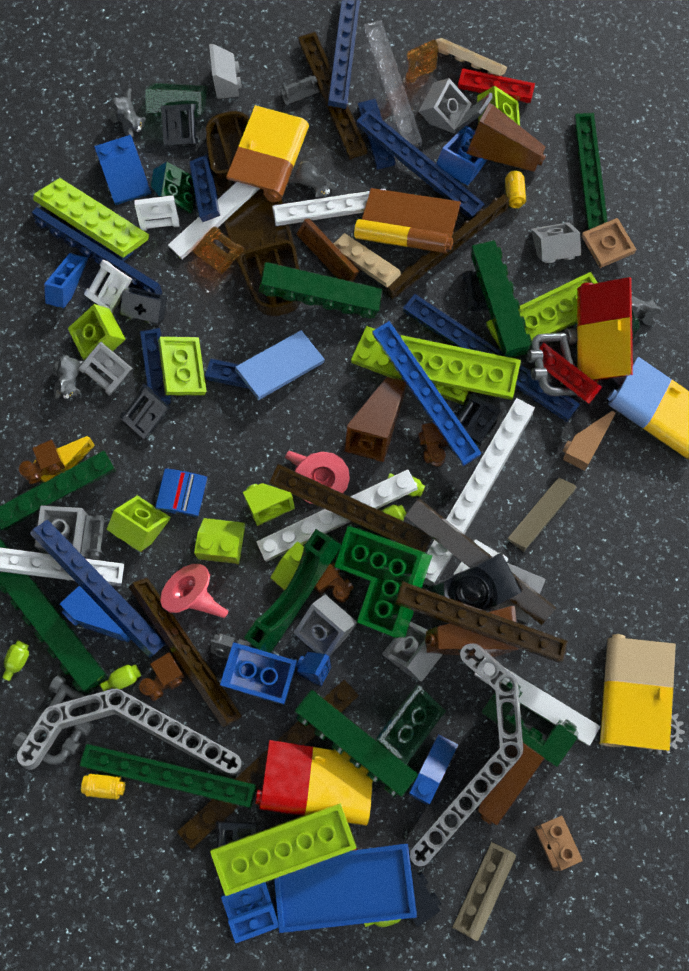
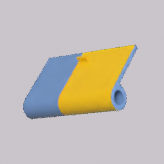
M637 357L633 364V375L627 376L622 386L618 390L614 389L607 398L609 400L608 405L689 460V391L640 357Z

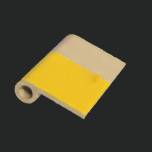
M613 634L612 638L607 639L600 745L670 751L676 644L626 639L624 635Z

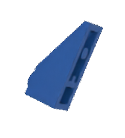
M72 253L67 255L44 284L46 304L61 308L68 304L88 261L87 257Z
M307 652L305 657H300L296 668H298L297 673L321 687L331 669L330 658L326 654Z
M438 734L409 796L428 806L430 805L458 744Z

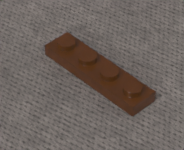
M305 219L297 232V236L338 279L353 282L359 270L310 219Z

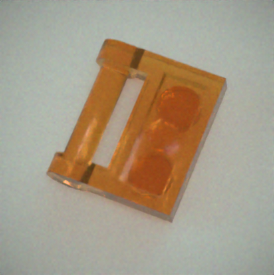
M435 39L408 51L407 82L414 83L417 77L431 73L437 68L438 43Z
M216 226L211 228L193 249V253L221 275L239 257V254L244 251L243 246L235 244L223 235ZM215 239L219 240L231 251L227 254L212 241Z

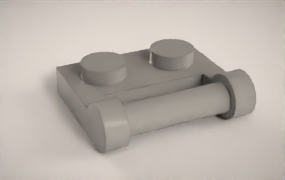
M100 342L78 370L90 376L110 396L133 368ZM94 363L114 381L110 384L92 369L90 365Z

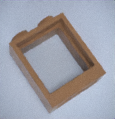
M563 816L534 827L553 871H561L583 861Z

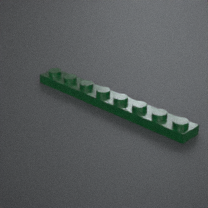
M578 113L574 116L587 230H590L608 222L595 116L594 113Z
M86 744L80 766L83 768L250 809L257 787L255 784Z

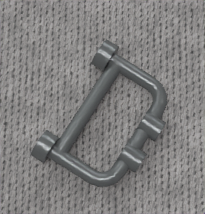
M565 329L563 333L536 335L532 339L531 350L527 352L528 362H534L535 368L531 371L532 380H538L541 389L548 395H577L568 387L552 388L548 385L547 369L544 368L542 362L543 352L539 349L540 342L559 341L563 358L573 364L569 345H574L577 341L576 330Z
M57 675L49 686V690L56 693V696L48 707L60 704L66 695L74 700L86 696L66 684L67 679ZM93 703L84 705L86 709L85 714L94 712ZM89 721L76 725L71 736L63 744L60 753L56 756L46 753L42 761L54 765L63 762L70 753L75 755L81 746V743L77 741L82 734L85 736L89 734L93 724ZM20 732L14 739L12 748L19 751L28 735ZM33 744L31 745L33 749L35 748L37 751H39V749H37Z

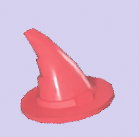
M291 451L287 452L285 458L297 466L295 472L341 493H344L347 489L350 479L349 469L343 459L334 453L318 452L306 457Z
M190 564L181 568L167 581L161 593L160 601L162 607L170 613H178L190 608L225 618L229 612L216 603L207 592L210 574L208 569L201 564Z

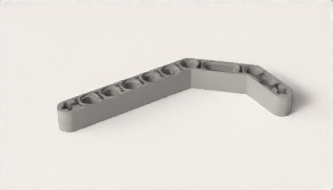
M478 644L465 645L461 649L460 656L465 664L496 691L500 748L412 848L410 858L413 864L417 866H425L523 754L517 679ZM475 649L476 657L482 659L484 656L486 659L480 662L477 667L476 663L479 661L476 658L469 659V652L467 650ZM486 663H491L495 667V672L492 676L485 674L483 670ZM507 678L511 680L513 687L510 691L502 689V679ZM504 702H511L515 708L516 731L514 733H508L504 729L502 708ZM507 745H514L517 748V756L512 757L506 753ZM493 762L500 763L503 768L502 773H494L491 769V764ZM479 779L484 780L488 786L487 790H479L476 786V781ZM462 797H468L472 800L471 808H466L462 805ZM447 814L456 816V825L448 823L446 819ZM433 831H437L442 835L441 842H436L432 838ZM428 845L430 849L421 858L418 854Z
M119 689L107 690L46 708L17 753V760L25 769H35L41 763L61 729L116 714L228 777H234L241 771V759L237 754ZM114 697H121V698H122V701H121L120 704H118V705H111V704H110L111 700H112ZM91 703L100 704L99 709L95 712L77 717L71 716V711L74 708ZM134 707L141 709L140 714L137 716L129 714L130 710ZM52 714H59L57 722H49V717ZM159 718L160 723L156 727H151L148 725L149 720ZM172 728L180 731L179 735L174 738L167 735L168 731ZM46 733L47 738L44 742H36L39 734ZM190 739H196L199 742L195 748H189L186 744ZM33 744L37 749H39V751H37L35 748L33 749L31 745ZM208 750H216L218 756L215 759H208L206 757ZM32 755L34 758L26 761L25 756ZM235 761L236 768L228 769L226 762L231 763Z

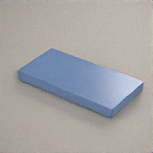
M301 330L236 366L235 371L255 397L260 400L323 364L325 359Z

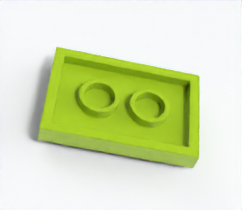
M159 337L158 344L165 395H205L207 391L199 337Z

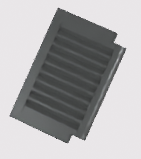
M489 93L470 107L455 130L457 132L481 116L493 98V94Z

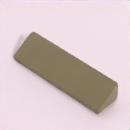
M558 478L507 540L525 552L577 487L568 481Z
M491 842L455 920L453 929L476 941L479 940L516 858L513 852Z

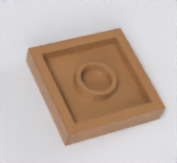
M618 218L587 230L581 236L600 268L636 252L634 244Z

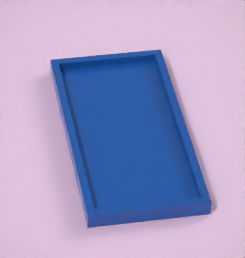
M408 844L349 851L274 879L279 933L417 917Z

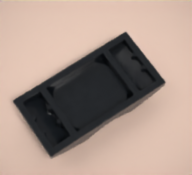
M502 552L425 589L481 610L497 606L522 592Z

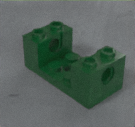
M504 679L501 687L505 691H510L513 684L511 680L507 681ZM518 684L520 698L523 692L520 690L521 686ZM495 692L482 710V713L498 724ZM504 702L502 707L504 729L509 733H514L516 731L515 714L509 715L514 705L511 702ZM521 719L523 743L558 767L578 738L577 726L568 719L565 721L559 719L544 740L542 739V733L533 727L528 729L523 725L524 721Z

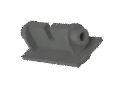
M311 75L300 80L298 83L284 85L282 89L278 90L285 105L320 92L316 85V77Z
M85 515L80 551L83 557L99 560V556L102 553L103 528L106 523L103 515H96V517Z
M221 633L219 635L215 634L214 639L211 640V653L221 658H228L235 638ZM238 640V644L257 649L247 641Z

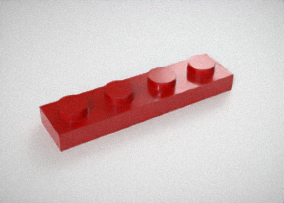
M462 68L458 88L483 93L496 86L517 101L531 103L535 83Z
M543 342L539 349L543 352L542 362L544 368L583 400L590 403L602 387Z

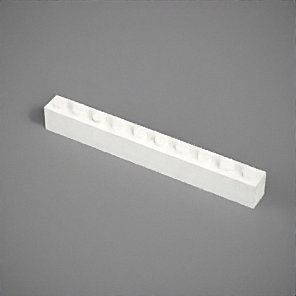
M517 398L446 519L463 534L466 533L533 415L535 407ZM435 540L427 554L433 555L424 580V584L428 586L437 583L453 555Z

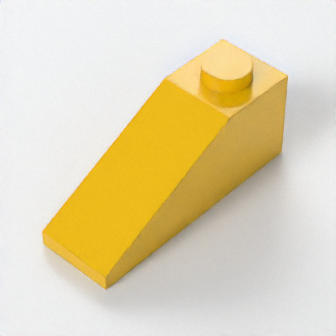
M86 436L58 448L66 468L61 469L56 475L42 476L41 481L44 483L76 466L95 446L91 438Z

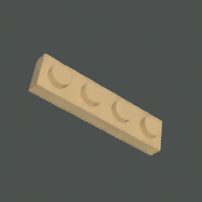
M439 38L435 41L434 47L439 49L438 52L445 55L450 53L455 56L454 59L460 62L468 61L472 63L471 66L479 70L483 68L488 70V74L501 76L506 72V66L448 40Z
M345 233L334 243L353 265L385 287L391 285L401 275L398 268Z

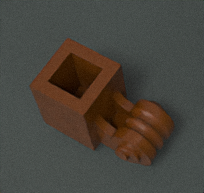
M433 422L421 425V432L418 433L420 444L425 446L426 451L423 452L425 463L440 467L444 464L446 458L445 450L440 447L449 445Z
M51 439L32 448L36 456V462L32 464L30 461H23L19 465V472L30 484H35L41 480L42 476L56 475L61 469L66 467L57 446Z
M332 562L314 588L320 595L333 588L334 599L342 603L349 599L350 592L354 587L347 578L343 580L340 577V569L334 567L335 563Z
M167 653L151 663L156 673L155 680L145 678L141 681L139 688L145 696L155 701L164 695L162 691L165 689H174L181 685L185 676L173 656Z

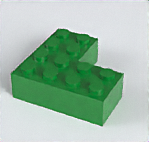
M348 526L334 567L371 581L357 622L392 637L405 638L414 611L395 604L400 583L403 581L422 588L433 555L360 528Z

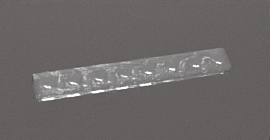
M382 20L364 24V31L397 131L413 146H422V139Z

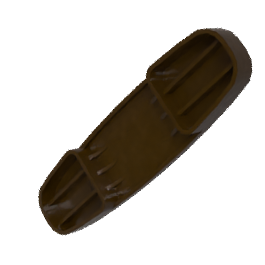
M229 111L212 117L206 126L207 147L218 199L236 183L235 181L228 180L226 177L250 119L243 112ZM260 188L227 218L224 224L241 274L257 309L264 315L280 316L296 310L300 306L301 301H287L283 297H270L258 292L262 269L265 262L298 270L299 264L289 224L279 226L275 224L272 206L283 204L282 199L277 202H271L265 197L264 189Z

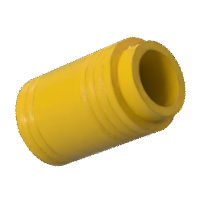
M511 171L505 178L506 196L510 199L508 206L520 208L526 203L525 180L520 171Z
M89 774L83 777L81 792L86 797L118 800L120 795L124 794L125 782L122 781L121 777Z

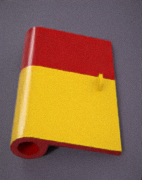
M630 277L594 284L582 283L577 288V367L596 383L600 379L633 375L632 291Z
M269 740L262 790H257L255 804H259V809L305 816L341 803L348 823L367 826L370 816L373 780L366 775L368 771L362 766L358 769L348 761L351 757L345 752L341 755L335 750Z

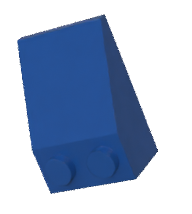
M468 126L461 129L442 148L436 163L450 176L466 185L473 181L487 161V159L467 154L475 134V130Z
M131 135L95 146L115 205L151 194Z
M80 586L60 603L64 608L62 613L75 626L79 623L85 629L125 642L131 640Z
M233 642L220 685L285 705L297 661Z

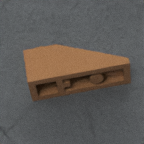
M611 411L575 435L572 442L568 440L563 449V452H565L563 460L585 471L615 412Z

